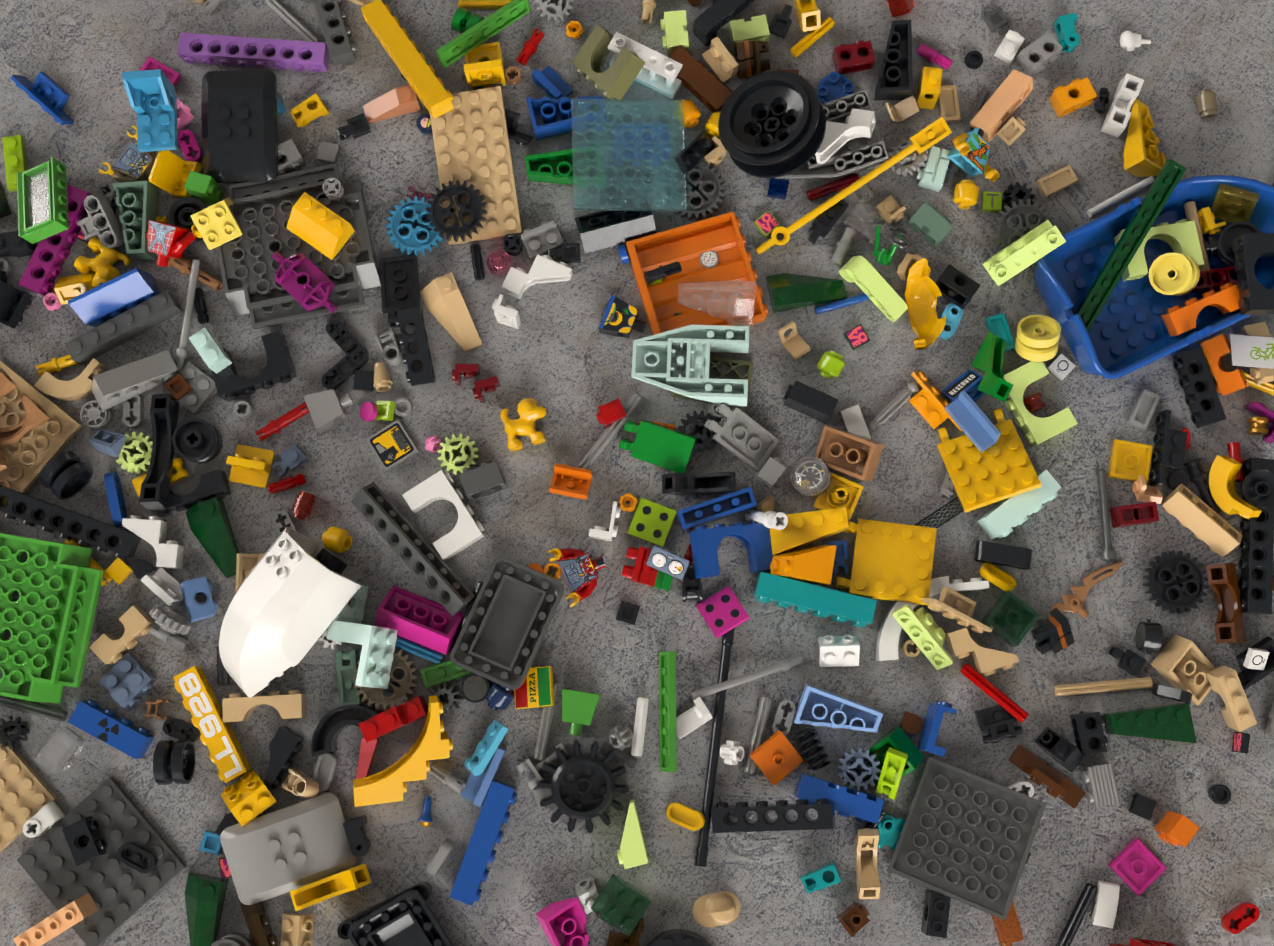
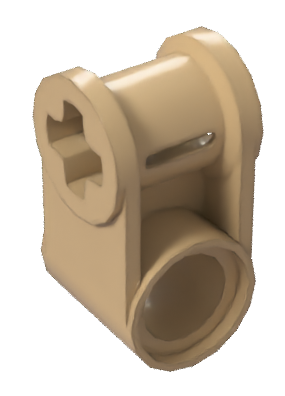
M289 767V773L285 782L281 783V787L296 796L307 798L317 796L319 783L305 775L301 770Z

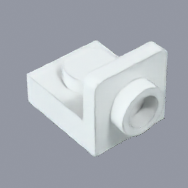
M1008 30L994 56L1010 64L1025 38L1018 32Z

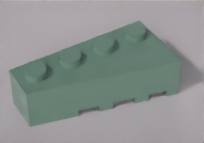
M149 181L112 183L113 189L116 191L117 197L115 199L120 210L119 218L123 225L122 233L127 254L138 261L156 260V253L149 252L147 249L146 232L148 231L149 220L156 221L158 188Z

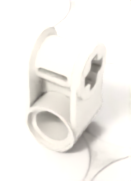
M51 801L26 821L23 825V833L29 838L43 836L61 821L65 814L54 801Z

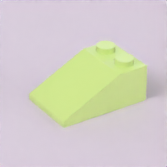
M634 799L630 800L620 850H617L619 864H624L625 869L649 863Z

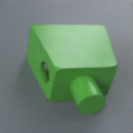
M562 689V721L570 723V735L581 736L582 725H591L600 694Z

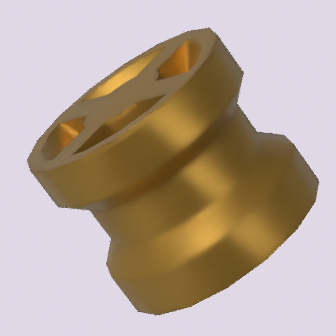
M1248 418V423L1250 424L1248 434L1267 435L1268 429L1266 424H1268L1269 418Z

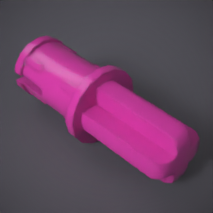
M923 42L916 54L929 60L930 63L934 62L945 69H949L953 62L951 59L938 53V49L934 50Z

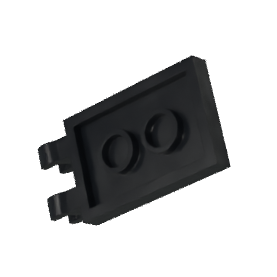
M416 255L380 258L382 312L388 313L390 327L396 326L395 315H397V310L421 307L419 267Z

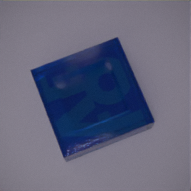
M771 178L767 196L785 200L789 180Z

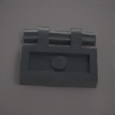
M999 704L974 711L980 731L987 729L989 731V735L982 737L984 744L991 742L995 744L1001 739L1008 737L1012 739L1016 735L1023 733L1021 726H1013L1012 722L1018 720ZM1005 724L1006 730L997 732L996 727Z

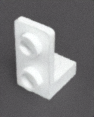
M613 502L609 531H606L605 527L594 526V529L589 530V538L612 541V538L617 536L618 526H615V519L620 517L621 507H618V502Z
M700 697L693 701L695 706L676 717V734L679 739L713 718Z

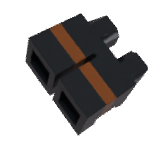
M1057 608L1050 611L1051 617L1046 621L1037 620L1038 627L1031 631L1033 638L1037 641L1035 647L1042 655L1049 650L1056 654L1075 643L1068 619Z

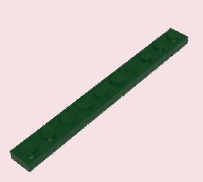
M1167 159L1076 310L1075 314L1079 313L1087 331L1090 330L1186 171V168L1174 160Z

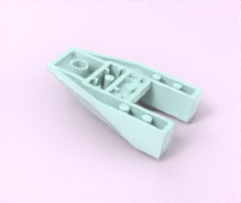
M688 325L633 340L631 377L690 398L727 406H747L748 379L709 378L710 352L748 353L749 326Z

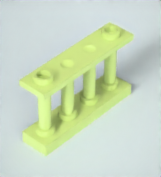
M1046 220L983 262L982 265L990 277L1000 286L1065 243L1066 240L1057 226H1052L1050 221Z

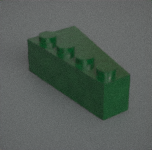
M1175 703L1103 713L1107 734L1197 743L1189 703Z

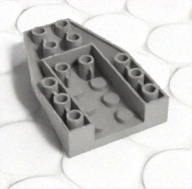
M866 89L822 104L826 121L844 124L847 116H850L852 108L872 111V105ZM875 123L871 138L860 137L848 141L823 164L817 163L816 156L814 155L798 170L777 178L838 177L876 168L887 161L889 157Z

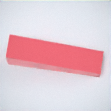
M362 737L356 779L369 776L380 739H374L366 743L365 738Z

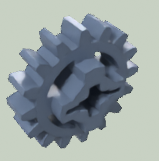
M859 746L858 750L851 747L850 753L846 750L844 751L845 758L840 756L839 761L843 764H838V769L842 770L839 772V777L844 776L843 783L849 782V788L856 785L857 791L860 790L861 786H864L865 790H867L869 783L872 786L875 785L873 779L879 780L880 776L877 773L881 772V768L876 766L880 764V760H874L876 753L870 755V748L862 751V746ZM856 756L854 761L848 762L850 758ZM863 756L869 759L871 763H867ZM858 764L862 767L861 772L857 771ZM848 773H852L855 779L851 778ZM867 774L870 775L869 778L862 780Z

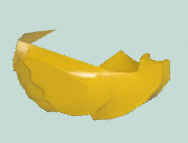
M925 258L917 261L909 268L905 288V299L908 306L911 328L918 336L913 339L915 350L926 349L934 343L946 324V316L941 319L937 317V297L942 296L936 283L929 278L930 267Z

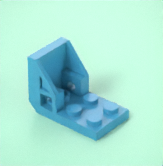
M161 69L122 72V80L131 108L137 113V149L139 152L178 150L177 96L174 85Z

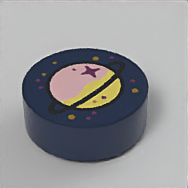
M423 114L417 119V127L423 134L432 133L429 114Z

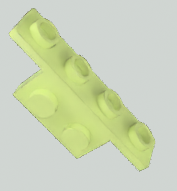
M909 605L893 611L892 616L936 670L953 664V659L943 648L944 630L935 623L930 613H927L923 607L917 609L915 613Z

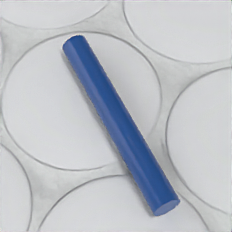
M863 293L814 307L816 314H820L870 299Z

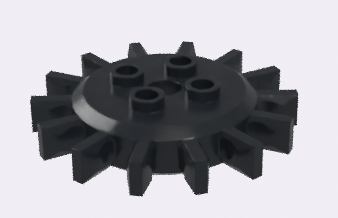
M574 740V755L567 757L558 746L555 752L561 763L556 767L550 762H543L542 768L552 773L553 776L552 780H537V787L551 789L552 795L542 798L540 806L545 807L555 803L558 809L552 813L550 821L555 823L562 814L569 816L570 819L567 823L568 832H572L575 828L576 820L581 819L585 820L587 832L592 833V818L599 815L603 823L609 826L611 822L605 810L612 806L618 811H623V804L613 799L615 792H629V786L626 784H615L614 778L623 775L626 772L625 766H619L613 770L610 769L608 764L616 755L613 750L609 751L603 759L597 757L598 741H593L588 754L581 753L579 741ZM592 769L593 774L587 775L586 770ZM569 774L574 775V779L571 781L567 779ZM580 780H586L589 786L585 790H580L577 787V783ZM597 788L599 791L597 794H593L591 790ZM574 793H577L580 796L576 800L572 798V795Z

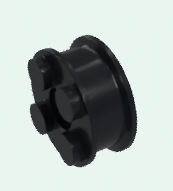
M194 197L181 198L170 207L167 217L168 224L186 228L192 232L191 227L194 225L193 220L187 222L191 215L207 208V206L201 200ZM196 237L193 242L200 241L203 238Z

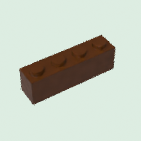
M679 46L668 56L683 64L676 78L681 80L682 85L712 113L721 111L732 90L727 85H723L714 73H710L701 61L693 58L692 53L688 49Z

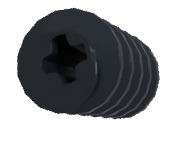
M814 726L798 732L793 738V741H800L796 748H803L799 754L807 755L803 760L804 763L810 762V765L806 768L807 770H818L831 763V761H824L828 754H821L825 749L824 746H818L821 740L814 739L817 736V732H810Z

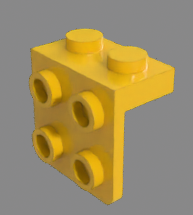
M169 150L158 151L148 179L150 183L174 197H191L184 188L190 170L200 173L203 165L194 161H185Z
M254 770L245 773L233 785L227 786L220 795L242 827L277 802Z

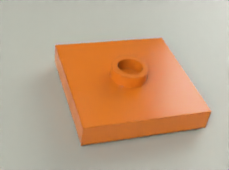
M780 730L749 754L773 786L803 762L801 756Z

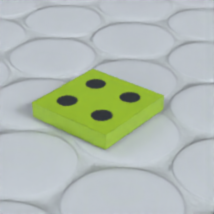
M641 498L627 534L664 547L677 511Z

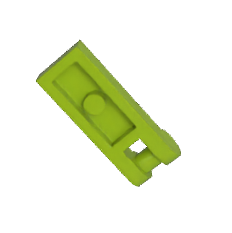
M889 747L876 793H884L890 799L895 800L908 754Z

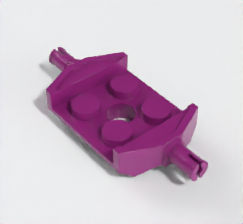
M278 251L272 255L280 265L275 275V281L307 311L321 306H325L331 313H335L333 309L337 311L338 307L330 301L335 284L305 255L298 253L289 258H284ZM307 276V283L300 285L298 282L299 278Z

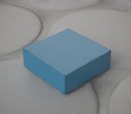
M205 830L199 850L220 855L222 851L220 835L214 831Z

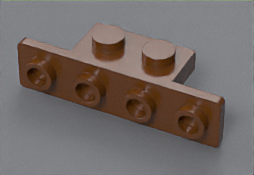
M1021 745L1017 746L1009 758V762L1030 776L1029 780L1037 786L1042 785L1047 789L1046 792L1055 799L1057 797L1072 808H1076L1085 795L1082 789Z

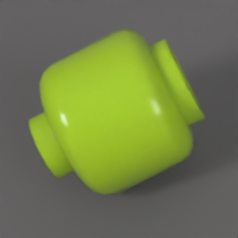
M832 350L824 352L817 364V368L821 371L820 375L827 379H830L831 376L837 378L845 366L844 357Z

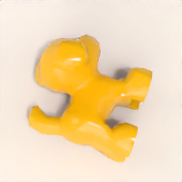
M94 236L89 240L88 247L98 255L91 259L80 255L76 258L74 266L83 274H88L90 270L96 273L92 279V285L95 288L120 276L121 273L112 266L119 260H122L125 266H128L131 258L126 254L119 253L114 248L103 246L100 239Z
M525 398L517 404L519 419H509V409H502L500 418L504 423L505 433L508 435L507 446L511 452L523 449L522 443L517 439V436H529L533 445L546 442L544 433L542 431L537 432L535 429V421L545 417L547 413L546 407L540 405L537 400Z

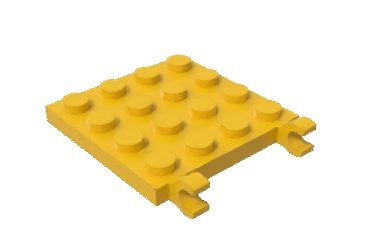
M1001 408L993 410V418L996 422L994 426L1001 433L996 444L982 453L966 435L950 440L945 427L938 429V437L941 443L937 444V449L965 513L1041 487V482L1012 420L1005 421Z

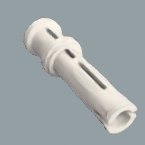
M747 510L748 513H745L746 521H756V523L764 524L767 528L782 530L788 523L786 514L782 512L767 511L765 513Z

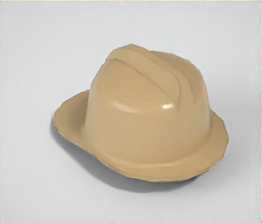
M728 891L701 896L695 901L693 906L695 920L704 927L729 924L735 921L740 913L738 898Z

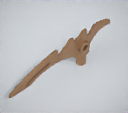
M1119 561L1107 565L1084 577L1082 581L1085 585L1071 586L1070 589L1073 594H1062L1061 598L1064 603L1056 602L1050 611L1057 608L1060 612L1078 613L1083 619L1086 618L1089 612L1083 606L1087 594L1097 582L1112 576L1123 565V562ZM1112 569V571L1099 576L1098 578L1092 580V578L1106 570Z

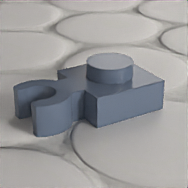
M293 444L280 455L283 460L274 463L272 469L276 470L278 467H282V471L278 476L283 477L287 474L288 468L294 471L308 458L296 444Z

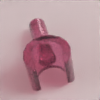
M414 187L407 188L408 191L414 192L412 195H406L412 201H414L415 196L417 198L433 199L430 194L417 192Z

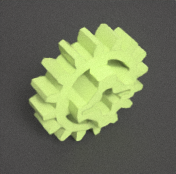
M133 432L132 436L125 434L126 439L118 456L119 459L116 462L122 464L121 468L127 469L130 473L135 471L140 474L141 469L147 472V466L150 465L152 456V437L146 436L142 432L140 434ZM131 451H139L142 454H134Z
M461 433L458 438L452 434L451 440L446 437V443H440L442 450H437V452L441 456L437 459L438 461H443L440 466L442 468L447 467L446 471L448 473L453 470V474L457 476L458 471L463 473V470L471 465L477 466L474 460L479 459V456L475 454L479 449L473 448L476 443L475 441L470 442L469 436L463 439V434ZM468 446H469L470 451H471V456H470V457L467 455V452H466L467 449H468ZM446 452L450 455L449 462L446 459ZM455 452H457V453L461 452L462 456H461V457H459V456L456 457L454 454H455ZM466 463V464L463 465V466L457 467L458 464Z

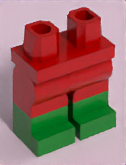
M641 546L639 548L628 547L626 558L636 560L635 567L624 565L622 576L631 579V582L668 592L672 576L646 565L652 549Z

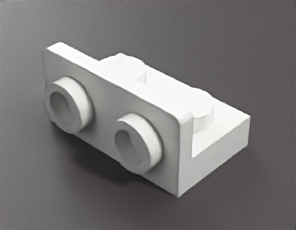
M500 294L499 298L494 300L492 306L497 323L519 329L521 324L519 312L515 307L506 305L504 295Z
M160 568L153 576L145 575L141 579L168 606L178 607L183 601L180 589L181 584L165 569Z

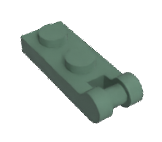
M356 649L344 653L343 651L336 652L340 706L362 704L361 695L357 696L356 694L360 688L353 687L356 681L352 679L357 676L354 669H358ZM344 660H350V665L344 666Z

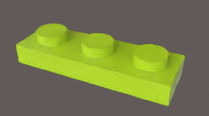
M22 135L2 137L7 189L10 192L17 191V172L27 171L24 137Z

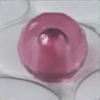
M495 250L488 256L486 263L492 274L503 276L509 272L513 261L506 251Z

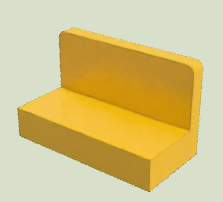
M91 271L88 274L81 273L58 278L54 291L61 305L68 304V300L93 289L92 279L96 273Z

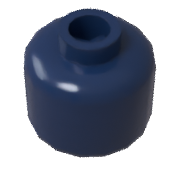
M493 682L486 697V700L489 702L488 706L493 710H504L513 700L515 693L512 689Z

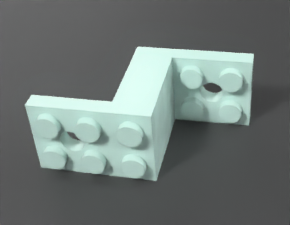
M361 585L350 599V605L348 606L347 603L328 626L326 639L362 645L355 685L388 689L398 630L362 624L369 586Z

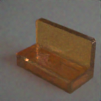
M1013 901L1005 921L991 915L1000 946H1012V943L1023 940Z

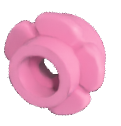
M48 293L43 298L44 305L50 311L58 310L62 306L56 293Z
M435 435V437L429 436L425 441V449L436 453L441 448L440 443L443 442L438 435Z

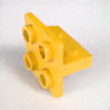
M238 444L234 457L228 456L226 461L227 464L232 466L229 481L267 488L275 452Z

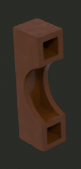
M1235 563L1206 565L1208 584L1214 590L1218 602V618L1214 624L1217 644L1246 642Z

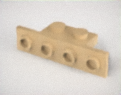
M943 587L939 600L933 598H922L921 602L928 605L929 609L937 612L941 611L943 613L942 616L956 619L957 624L965 627L969 626L971 631L975 633L992 632V628L972 618L976 602L948 587Z

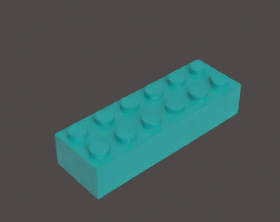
M765 572L758 574L752 596L757 598L756 602L768 604L770 601L776 603V607L786 609L790 606L794 607V611L804 614L808 613V611L814 612L813 616L819 618L830 616L833 617L832 621L839 623L850 621L852 626L859 628L872 624L877 600Z

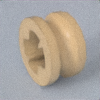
M907 640L902 644V652L907 657L918 656L921 651L913 640ZM908 644L916 646L914 649L916 650L915 653L907 652Z

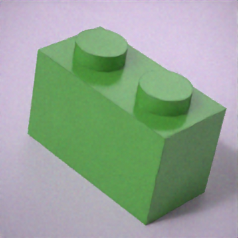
M190 170L184 186L188 193L209 205L220 202L223 198V189L211 176Z

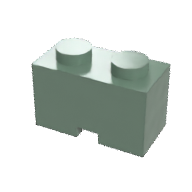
M926 202L907 223L918 234L920 231L925 234L926 237L924 239L934 248L940 244L954 227L947 217H942L934 206L928 205Z

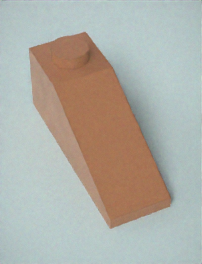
M410 84L394 88L363 105L368 124L421 110L417 94Z

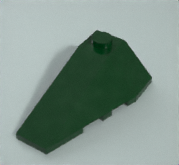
M788 273L765 277L773 313L847 298L843 280Z

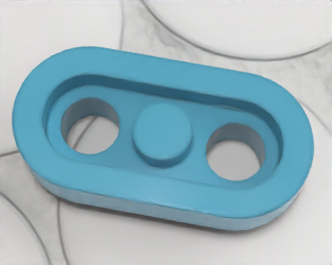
M954 303L948 304L940 317L941 319L946 316L945 326H948L950 329L945 331L943 328L938 336L944 340L950 339L955 334L963 316V309ZM952 309L957 311L956 315L951 313Z

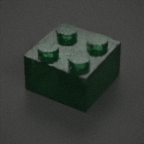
M1005 591L1002 592L980 623L992 628V632L1011 647H1015L1021 643L1041 615L1012 592Z
M613 873L591 906V909L598 918L630 936L652 901L643 891Z

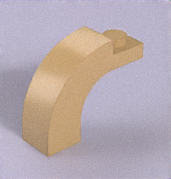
M93 358L78 377L69 381L60 380L55 375L45 371L34 386L43 393L59 400H81L93 394V376L103 373L107 366Z
M858 829L857 834H855L854 859L859 899H879L881 886L877 866L878 829Z

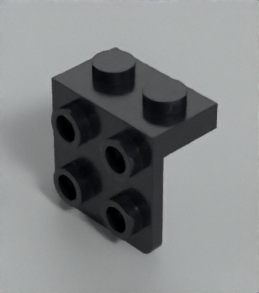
M0 280V323L14 329L16 326H19L23 320L22 315L25 309L27 310L32 304L31 298L33 295L18 290Z

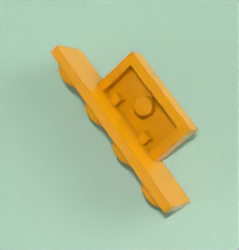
M915 370L912 372L911 375L923 389L911 398L909 402L933 429L949 418L962 432L961 428L945 411V407L950 402L940 396V390L927 381L928 377L923 371Z

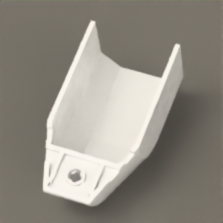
M289 527L284 529L243 581L228 607L220 631L219 652L222 664L232 679L250 698L268 686L272 679L282 676L286 669L296 666L361 587L359 583L329 570L311 555L320 543Z

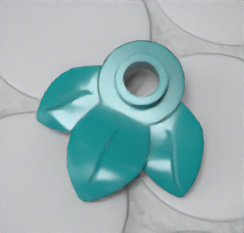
M885 814V817L877 826L879 831L878 849L887 844L891 849L895 850L905 823L904 819L894 818L890 814Z

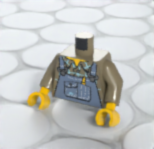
M132 126L136 130L135 135H130L128 131L126 132L129 137H134L136 141L132 139L112 166L114 170L111 169L110 164L107 162L102 164L107 166L108 171L105 172L99 169L101 174H109L112 179L119 183L149 181L148 178L157 156L155 151L139 152L137 149V128L135 126Z

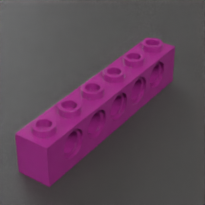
M67 184L69 229L39 241L20 279V286L41 296H45L53 290V284L62 271L63 263L69 257L73 243L77 241L76 237L81 227L77 226L76 222L86 218L88 215L84 207V199L90 196L88 192Z

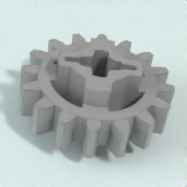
M542 0L533 1V4L538 5L535 11L540 10L539 17L541 18L545 15V21H549L552 18V21L556 22L557 17L561 21L564 19L563 15H569L567 10L573 8L569 5L573 0H564L563 8L561 6L563 0H557L549 5L547 3L550 0H544L543 3Z
M903 137L901 143L896 141L897 146L890 147L892 152L888 153L889 159L911 145L910 140H906ZM915 150L890 168L897 175L902 173L906 177L907 173H910L912 176L915 170L920 172V166L925 167L924 161L928 160L927 154L929 152L925 150L917 156L918 153Z
M154 605L149 612L151 617L156 619L155 623L161 629L172 634L180 633L187 635L192 625L185 620L186 617L180 611L168 605L165 607Z

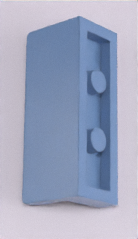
M964 390L961 391L958 399L945 407V411L982 453L997 443L1001 433Z
M498 746L481 775L475 776L471 772L467 785L461 794L462 797L473 801V804L476 806H483L491 782L494 780L507 751L506 749Z

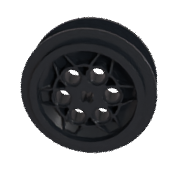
M769 71L749 78L730 94L722 107L718 130L723 146L739 169L759 178H777L798 170L816 154L825 136L826 116L814 88L806 79L788 71Z

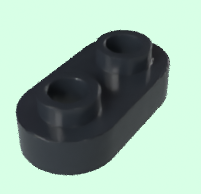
M133 842L121 845L117 852L118 859L122 863L140 873L153 871L158 863L157 856L154 853ZM129 849L133 851L132 856L128 854ZM146 858L150 860V865H146Z

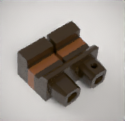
M757 39L733 41L736 62L739 64L737 72L739 79L758 75L771 69L769 59L760 60V53L769 52L767 41H758Z

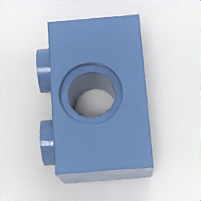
M206 576L182 582L180 589L190 623L214 617L218 610L216 600L212 599V584L210 581H207ZM202 595L205 602L198 603L195 600V596Z

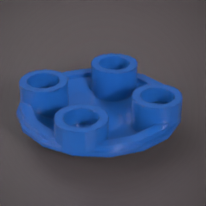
M831 72L820 81L817 89L818 98L822 104L851 95L854 93V84L846 76L837 72Z

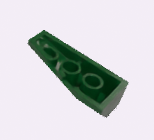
M214 497L197 503L185 512L191 531L226 578L235 576L239 549L224 501Z
M196 873L188 874L185 902L190 946H211L217 941L229 879Z

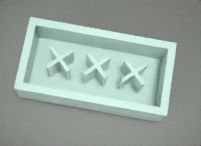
M1047 469L1037 474L1041 487L1004 499L977 521L990 539L1006 537L1013 531L1011 527L1021 525L1028 519L1027 515L1030 516L1044 507L1042 503L1050 502L1059 495L1057 491L1062 487Z

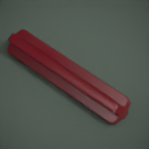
M854 173L808 190L806 192L807 198L813 201L843 190L857 181L859 176Z

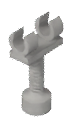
M563 742L556 746V748L559 746L567 757L571 755ZM554 752V754L552 753V755L537 765L534 764L531 758H528L518 765L517 769L520 773L529 767L532 769L536 778L527 783L532 790L537 786V780H545L540 773L543 769V762L546 761L552 764L559 758L556 756V752Z

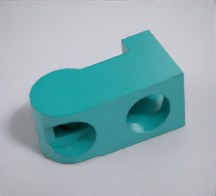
M1077 13L1058 16L1054 22L1058 41L1063 47L1062 51L1066 53L1073 52L1080 43V36L1075 29V23L1078 20Z
M834 861L800 877L807 893L841 882Z

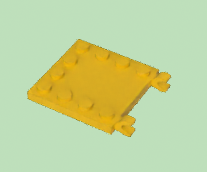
M858 519V524L849 522L850 529L843 532L857 533L851 580L837 577L836 588L850 589L849 594L861 597L927 605L921 602V600L930 596L937 528Z

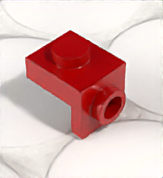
M619 398L599 406L598 413L596 414L599 424H603L605 428L609 424L627 416Z

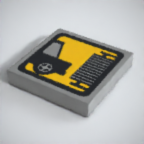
M399 420L394 421L366 439L386 472L419 452Z

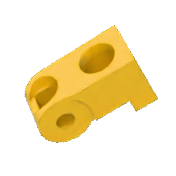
M316 93L294 107L290 112L298 127H305L318 117H324L329 114L322 99Z

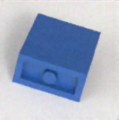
M943 701L929 704L917 746L918 749L935 755L945 756L946 749L935 746L944 712L953 714L957 712L956 709L952 708V704Z

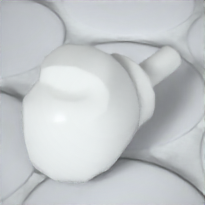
M1124 31L1120 36V47L1127 51H1134L1141 44H1151V40L1141 39V34L1132 33L1131 31Z

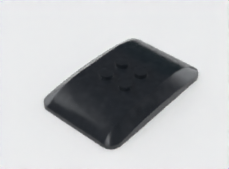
M269 69L207 72L202 79L201 100L204 174L211 176L217 183L273 181L278 176L276 75Z
M416 890L406 891L354 922L348 929V937L354 946H454L422 895Z

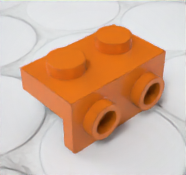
M555 464L549 493L587 500L593 471L586 468L571 467L566 464Z

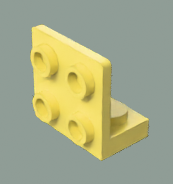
M230 197L191 215L209 250L243 235L229 208L233 204Z

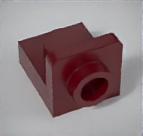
M455 364V369H452V381H455L457 386H461V375H464L465 378H475V375H480V366L478 364Z
M496 376L474 382L475 388H472L475 399H479L480 403H484L482 392L490 393L496 391V388L500 387L499 381Z

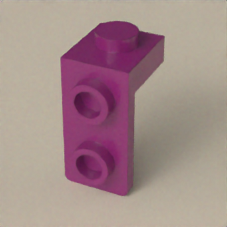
M1260 402L1247 404L1246 410L1259 417L1269 418L1268 422L1271 425L1268 429V434L1264 436L1263 440L1269 444L1274 442V411L1272 412Z

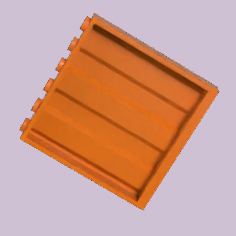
M734 211L626 242L627 254L652 335L688 325L750 326L766 320L768 308L766 303H762V289L756 284V270L751 268L750 262H752L750 252H746L744 246L746 245V239L744 234L740 233L739 217H735ZM711 250L715 251L718 255L717 265L712 268L703 267L700 263V255ZM676 261L680 263L681 272L667 276L665 280L662 278V283L647 287L649 284L645 281L644 272L659 268V265L665 266Z

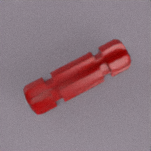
M298 474L295 477H289L279 480L277 483L268 484V490L271 494L279 493V490L285 491L296 487V485H303L306 483L304 474Z

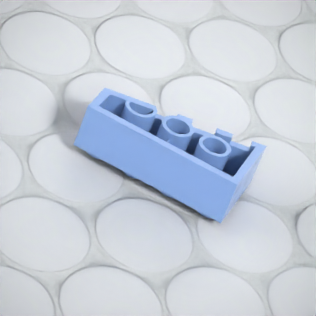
M806 683L793 722L795 724H809L877 733L883 713L876 708Z

